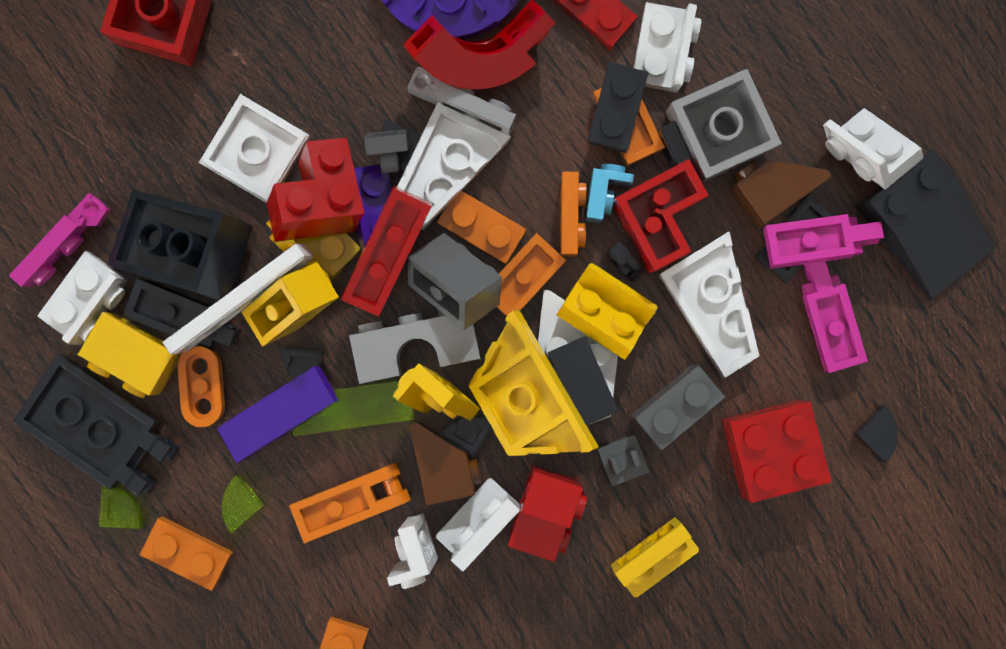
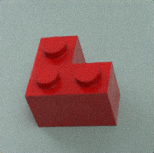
M347 138L306 141L298 162L302 181L273 184L266 204L274 242L355 232L365 214Z
M689 159L613 200V208L648 274L691 252L673 216L701 202L709 195Z
M532 464L519 503L520 511L515 516L507 540L508 547L555 562L558 552L565 553L572 530L567 528L571 527L573 518L581 519L587 502V496L584 495L585 491H582L583 487L577 478Z

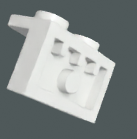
M645 3L633 68L649 72L645 87L677 93L683 82H690L694 58L688 57L690 42H697L701 27V18H695L697 5L688 4L686 9Z
M865 108L842 127L832 120H828L823 125L828 139L825 142L828 151L840 161L845 159L851 163L858 175L865 181L873 180L884 189H887L924 158L921 147Z
M84 251L37 317L64 335L62 340L66 343L82 345L101 313L106 312L107 309L112 310L125 295L123 287L129 280L112 267L107 266L105 262L91 252Z
M488 478L476 491L475 495L471 496L437 533L436 538L452 553L451 561L461 571H464L520 511V505L492 478Z
M424 512L408 517L398 529L399 536L395 537V545L401 562H398L388 575L389 586L401 583L402 589L424 583L426 581L425 575L431 573L438 559Z

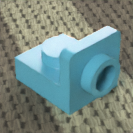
M601 164V169L594 168L590 177L584 221L600 224L604 214L611 215L614 191L607 190L608 185L629 188L633 183L634 174L625 173L624 166L615 164Z

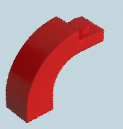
M531 0L499 33L488 39L466 41L457 38L431 15L403 45L413 59L438 80L458 88L487 89L508 83L531 69L536 62L527 52L533 46L540 44L556 23L534 0Z

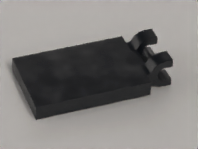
M57 354L12 421L109 490L116 489L121 482L137 496L143 492L149 494L158 482V479L137 468L146 453L149 452L159 461H164L165 458L172 460L181 447L167 437L154 432L161 422L160 420L63 354Z

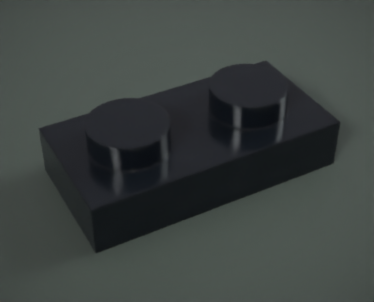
M609 61L589 132L588 144L626 154L649 72Z

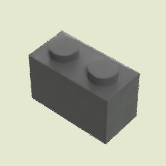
M445 233L408 256V285L463 330L500 305L502 277L493 267L484 264L472 255L464 245L455 242Z
M690 365L630 416L655 447L663 450L722 401L725 396L699 365Z

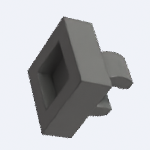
M407 129L366 134L364 138L366 155L380 154L382 173L399 171L398 152L408 151L409 148Z
M634 433L596 448L611 487L649 473Z

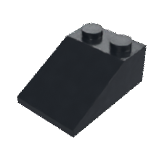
M933 149L924 153V158L887 189L881 186L855 206L867 223L881 222L884 238L881 240L930 300L938 296L995 250L959 180Z
M132 190L107 266L220 300L233 289L253 226L223 212Z

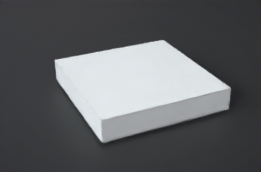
M240 94L199 163L267 203L273 184L285 182L302 154L306 141H310L311 137Z

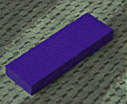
M314 366L225 422L217 429L235 462L239 463L334 405L339 399L321 367Z

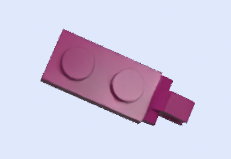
M88 193L69 215H64L13 270L9 277L21 287H33L35 284L38 286L43 285L55 273L54 263L63 254L66 256L71 255L82 244L84 238L80 235L86 228L100 227L111 210L96 196Z
M848 214L766 225L764 228L770 269L852 258L863 253L862 246L878 244L879 240L884 238L881 222L858 225L857 218L848 217Z
M826 261L803 264L808 283L801 285L802 293L804 294L802 298L824 372L831 373L868 362L846 285L841 284L838 275L830 277Z

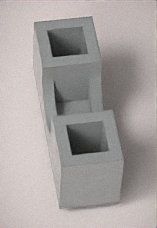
M438 310L439 317L423 320L422 313L398 317L399 325L383 328L382 321L359 325V333L349 335L359 384L403 375L400 355L404 346L415 339H423L433 345L437 352L440 367L481 359L474 324L463 330Z

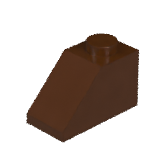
M772 160L758 167L754 161L734 175L738 183L729 190L755 227L758 228L832 176L825 169Z
M421 421L410 423L409 427L426 505L475 495V484L482 483L477 459L469 460L466 451L441 436L439 432Z

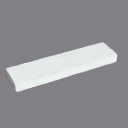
M306 244L293 245L162 343L170 354L175 355L189 351L242 312L281 277L299 270L311 261L314 256Z

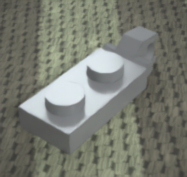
M417 66L407 87L408 93L435 104V107L437 103H440L511 136L515 127L516 114L511 112V108L508 105L495 99H490L487 102L475 97L471 89L450 86L433 77L422 67Z

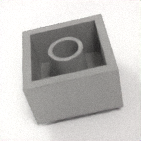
M748 69L672 102L665 111L669 122L675 121L692 158L690 161L702 183L766 155L782 144Z

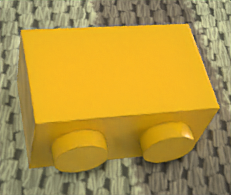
M315 262L281 277L246 307L242 314L260 344L264 347L300 329L339 298L319 263Z
M102 312L78 355L89 361L87 368L106 378H109L112 374L124 381L123 389L135 396L144 398L145 395L161 394L177 367L182 353L170 354L160 338L116 313Z

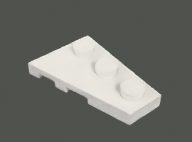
M437 103L397 186L432 203L429 214L421 228L422 230L510 141L511 136Z
M730 232L725 233L659 274L660 279L723 378L759 357L749 311L746 308L741 289L739 269L736 267Z

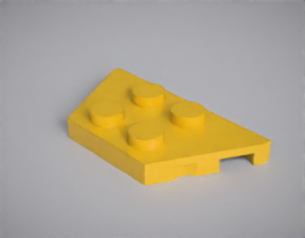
M520 310L512 311L505 319L507 324L497 341L492 342L488 349L483 366L476 370L468 385L508 456H519L538 453L590 452L595 450L599 446Z

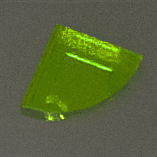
M239 475L235 476L228 484L222 498V516L231 533L236 531L264 506V503Z
M104 485L101 486L99 527L142 528L143 516L136 500L119 487L109 490Z

